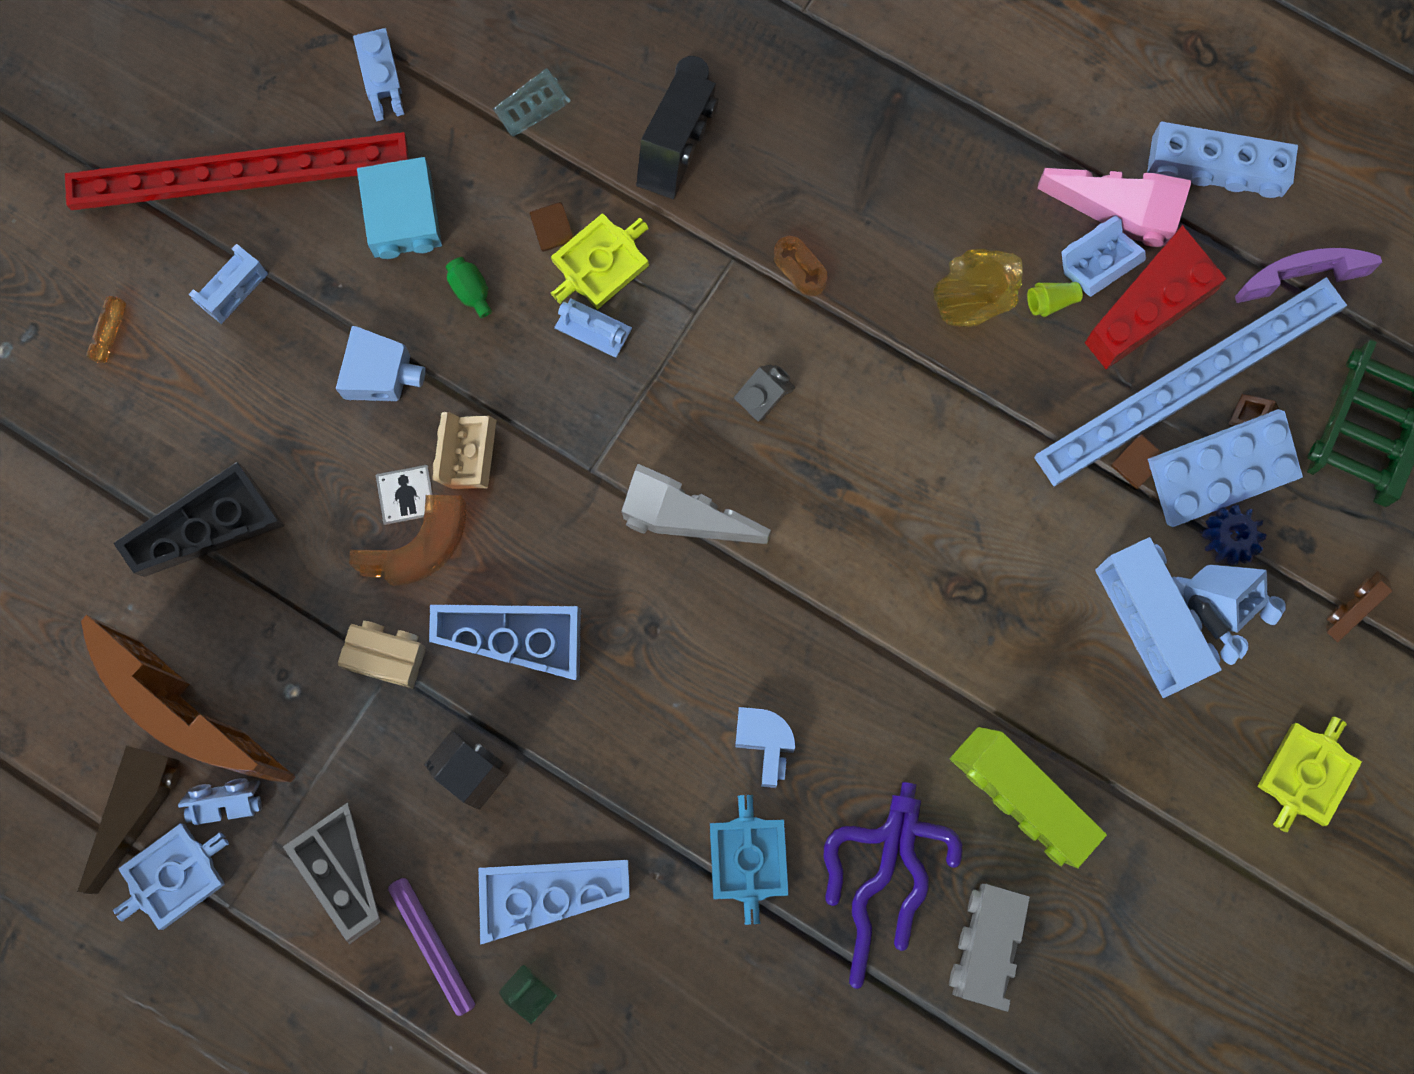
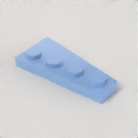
M629 860L478 868L480 945L630 898Z

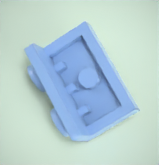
M1116 215L1106 222L1099 224L1094 230L1079 240L1072 242L1062 251L1064 275L1072 282H1078L1082 290L1090 297L1146 260L1145 250L1123 233L1122 220Z

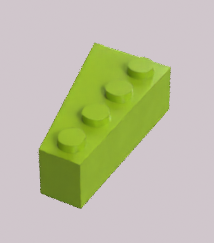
M977 727L949 758L966 774L971 782L993 798V803L1000 810L1014 817L1020 823L1018 827L1034 841L1038 839L1046 846L1047 849L1044 852L1059 866H1063L1065 863L1079 868L1107 836L1082 809L1001 731Z

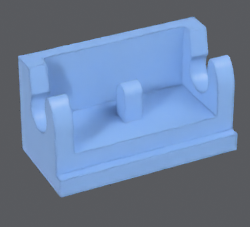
M237 244L232 248L234 256L199 293L194 289L189 293L192 297L191 299L220 324L229 317L268 275L260 262Z

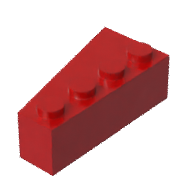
M1182 225L1096 325L1085 341V344L1107 370L1214 295L1225 282L1226 277Z

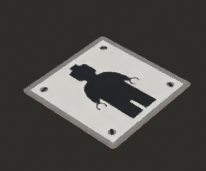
M427 465L376 475L384 525L436 515Z

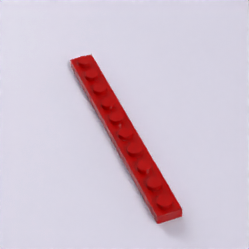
M405 132L65 173L66 205L70 210H80L358 176L357 168L409 160L407 137Z

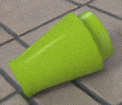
M1078 282L1037 283L1027 293L1029 309L1034 315L1046 317L1073 303L1081 302L1083 296L1082 288Z

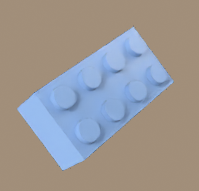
M1149 537L1109 556L1095 571L1162 698H1165L1221 671L1218 664L1220 663V656L1216 648L1211 643L1206 642L1200 631L1202 630L1200 618L1194 610H1189L1183 599L1184 590L1181 583L1176 577H1171L1165 566L1167 559L1162 548L1158 544L1154 545Z

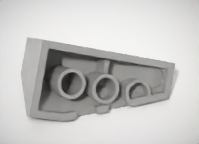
M637 464L622 508L623 519L627 520L626 525L640 533H646L649 530L659 534L761 544L768 543L771 535L770 529L733 510L725 509L724 513L717 510L718 506L709 497L703 494L689 496L681 489L682 483Z

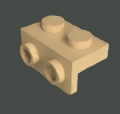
M442 412L437 431L438 441L436 456L433 462V480L452 489L488 488L497 420L490 416L458 417L451 412Z

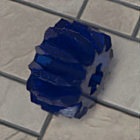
M1239 504L1230 507L1229 511L1225 507H1221L1216 511V516L1207 518L1205 522L1209 529L1204 530L1201 537L1211 540V543L1205 546V551L1209 552L1215 549L1218 552L1215 556V562H1220L1226 557L1229 566L1232 567L1237 565L1239 560L1243 564H1248L1253 560L1252 555H1259L1263 551L1259 542H1263L1267 534L1257 531V529L1263 525L1264 520L1253 522L1251 519L1253 509H1248L1242 514ZM1231 530H1234L1238 534V536H1236L1235 539L1239 540L1234 541L1230 537V535L1233 534V532H1230Z

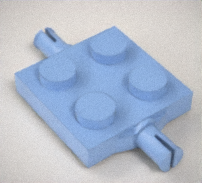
M180 823L118 868L128 883L131 897L113 909L114 914H119L116 917L123 922L138 909H141L150 916L158 930H164L224 886L225 883L214 868L211 858L212 855L223 847L229 845L228 840L224 839L223 833L218 832L217 835L202 845L195 840L187 826Z

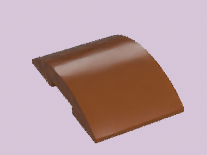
M88 615L81 620L84 639L91 660L102 682L120 707L155 739L190 758L251 777L278 782H292L296 776L243 730L202 715L180 695L190 684L140 640Z

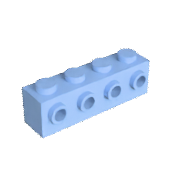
M1160 122L1152 136L1147 173L1191 180V183L1197 186L1215 185L1225 187L1226 190L1231 192L1250 191L1259 193L1266 198L1283 197L1294 181L1298 145Z

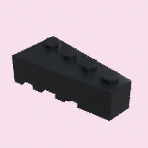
M236 462L113 544L132 572L146 577L284 527L285 525L246 468Z

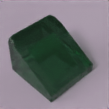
M525 965L521 966L499 991L504 1002L530 1024L538 1018L557 996Z

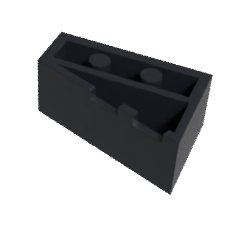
M681 70L677 71L641 138L637 187L671 199L675 198L686 169L692 160L697 143L704 136L707 119H712L716 112L719 99L714 97L715 82Z
M453 730L424 764L437 782L463 803L479 810L508 776L501 770V767L505 764L503 761L478 742L472 747Z

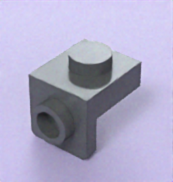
M770 364L759 367L734 396V399L759 422L765 419L784 395L792 393L795 386L789 381L791 377L783 368Z

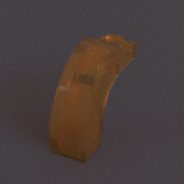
M425 495L423 525L418 535L409 544L395 550H350L349 564L356 571H360L359 575L380 577L381 572H385L384 579L391 586L410 584L430 576L450 559L460 543L466 521L467 504L461 495Z

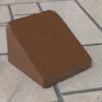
M562 202L536 209L529 213L542 252L565 245L573 238Z
M1242 394L1231 417L1229 426L1233 427L1278 410L1279 407L1276 401Z
M1139 435L1111 464V467L1138 489L1152 474L1148 459L1162 454V452L1143 435Z

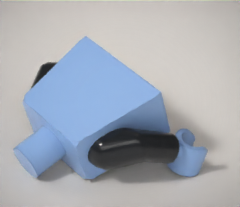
M1207 565L1192 579L1176 577L1183 587V599L1189 610H1194L1201 623L1205 625L1216 640L1220 638L1225 644L1220 651V655L1230 665L1235 664L1238 658L1242 659L1248 650V642L1239 635L1232 636L1229 631L1238 633L1259 611L1260 617L1266 623L1275 625L1286 609L1283 599L1267 595L1269 592L1267 590V570Z

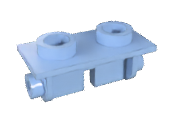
M570 298L568 303L563 302L558 311V314L561 316L554 327L617 358L632 330V327Z
M239 778L225 783V786L211 788L210 784L197 785L188 790L179 802L178 807L189 806L184 809V818L187 823L192 822L194 825L221 821L220 807H225L228 820L254 816L255 812L262 809L260 797L253 796L260 785V780L248 782L246 778Z

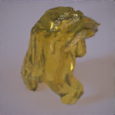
M985 249L968 250L960 257H955L950 261V273L938 281L933 290L934 300L937 301V308L940 309L943 321L952 326H977L1001 313L1010 311L1017 305L1019 301L1018 292L1022 287L1023 270L1021 258L1015 254L1001 251H988Z

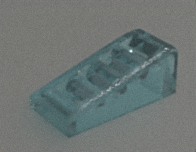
M546 68L495 106L493 110L513 137L561 109L571 100L554 75ZM547 87H549L553 93V95L549 98L543 91ZM535 94H537L540 100L542 101V103L538 106L532 99V96H534ZM523 101H525L531 109V111L528 114H526L523 108L520 106V103H522ZM512 108L520 117V120L516 123L508 112Z

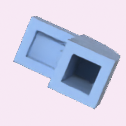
M739 707L735 747L764 750L761 787L776 788L778 779L785 780L786 758L779 757L780 752L794 753L795 750L792 730L786 721L774 712L764 709Z

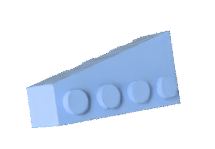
M430 605L429 642L565 678L580 680L581 608L578 606Z

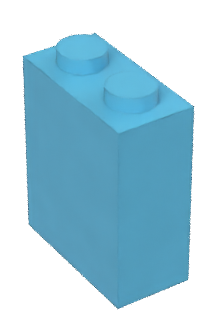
M425 157L357 168L367 242L375 258L392 259L398 257L400 253L411 251L427 253L435 247L442 246L431 171Z

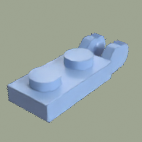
M386 28L354 35L353 38L367 97L371 102L376 121L384 120V111L382 104H380V99L386 97L392 98L391 104L396 115H404L400 97L402 90Z

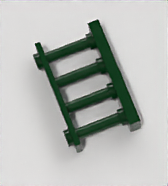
M1370 339L1360 349L1354 348L1346 362V367L1350 368L1321 439L1316 440L1309 450L1307 459L1311 460L1307 473L1314 475L1325 467L1327 463L1374 484V489L1377 490L1373 502L1388 507L1401 498L1414 466V402L1411 408L1404 409L1360 390L1358 386L1364 372H1368L1411 391L1414 397V377L1372 359L1371 355L1377 342ZM1354 402L1399 422V427L1403 428L1399 439L1396 438L1393 441L1346 420L1345 418L1351 403ZM1339 432L1387 453L1386 457L1390 461L1386 470L1378 471L1333 451L1332 449Z

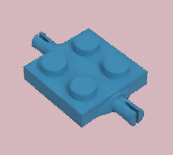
M744 795L737 796L739 818L726 823H710L713 899L733 898L744 902V925L751 924V909L753 910V924H760L759 901L770 896H788L784 820H763L754 817L753 795H747V810H745Z

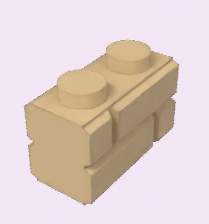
M363 621L362 626L351 624L338 660V666L347 671L413 689L426 651V647L417 642L419 636L401 630L397 631L396 636L383 633L384 626L369 621Z

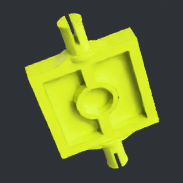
M603 213L551 256L552 262L564 274L566 281L551 292L555 300L557 299V302L561 304L562 301L576 291L584 295L598 310L649 266L648 260L639 252L634 243V240L649 229L647 224L641 218H638L631 226L623 230L614 225Z
M1332 717L1324 734L1311 732L1298 723L1291 724L1257 786L1275 797L1284 806L1273 823L1276 828L1288 832L1297 814L1307 816L1322 826L1329 824L1362 761L1345 752L1340 744L1337 743L1344 727L1347 725L1346 722L1340 721L1341 719L1337 717Z

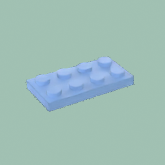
M1279 409L1148 459L1166 523L1171 527L1303 478L1285 411Z

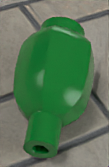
M458 257L450 261L445 268L448 271V284L454 294L464 305L474 307L480 318L490 315L492 310L486 302L488 286L477 266L466 262L464 257Z

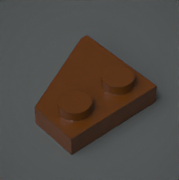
M1379 571L1371 579H1366L1353 592L1355 596L1345 606L1340 604L1328 615L1326 620L1330 623L1326 626V632L1336 642H1339L1393 591L1390 581Z

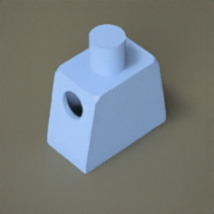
M352 326L336 390L346 400L398 401L404 384L422 387L425 379V367L409 364L410 353L402 343Z

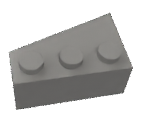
M346 803L287 843L283 848L350 945L381 923L352 813L348 803Z
M980 884L979 890L973 889L968 904V912L973 913L970 926L963 927L958 948L963 950L960 965H953L949 979V986L954 987L952 995L1008 1012L1010 1000L1005 999L1009 978H1014L1017 965L1013 964L1017 945L1022 941L1029 896L988 884Z

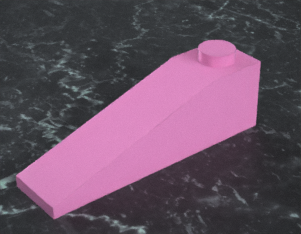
M1045 168L1038 183V189L1101 223L1116 215L1122 220V231L1129 238L1143 241V244L1150 247L1165 246L1177 231L1191 180L1156 173H1144L1143 179L1123 178L1122 172L1110 171V175L1093 177L1092 173L1087 170Z

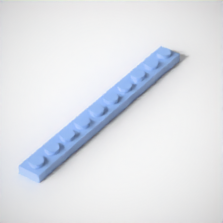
M1326 277L1037 453L1034 458L1052 485L1056 486L1342 311L1347 304Z

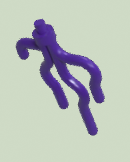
M902 782L900 796L892 795L889 816L883 826L877 829L842 826L835 829L827 837L824 845L823 859L829 873L825 900L828 905L835 906L840 901L843 885V867L838 855L840 845L845 841H856L866 844L884 842L878 873L856 891L852 901V916L857 928V937L849 984L854 989H859L864 984L872 938V924L867 913V903L874 894L881 891L891 881L895 870L898 847L900 848L902 861L914 879L913 890L902 902L898 915L894 946L899 951H904L909 946L915 911L926 899L929 889L928 874L914 852L915 837L919 836L945 842L948 846L947 865L956 868L961 863L963 853L962 842L956 832L945 826L918 821L921 800L914 799L916 784Z

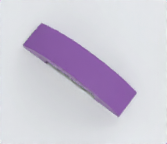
M1325 248L1293 254L1270 264L1254 275L1235 296L1236 303L1269 297L1281 284L1280 280L1333 270L1336 282L1368 276L1382 263L1381 256L1347 248Z

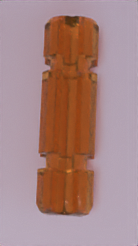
M107 296L102 307L105 312L100 313L92 339L95 341L90 343L86 354L94 362L106 363L111 352L108 350V347L113 346L121 322L118 317L123 316L126 303L118 297Z

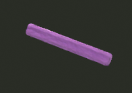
M406 878L396 880L388 886V891L455 1014L461 1016L475 1007L474 1000Z

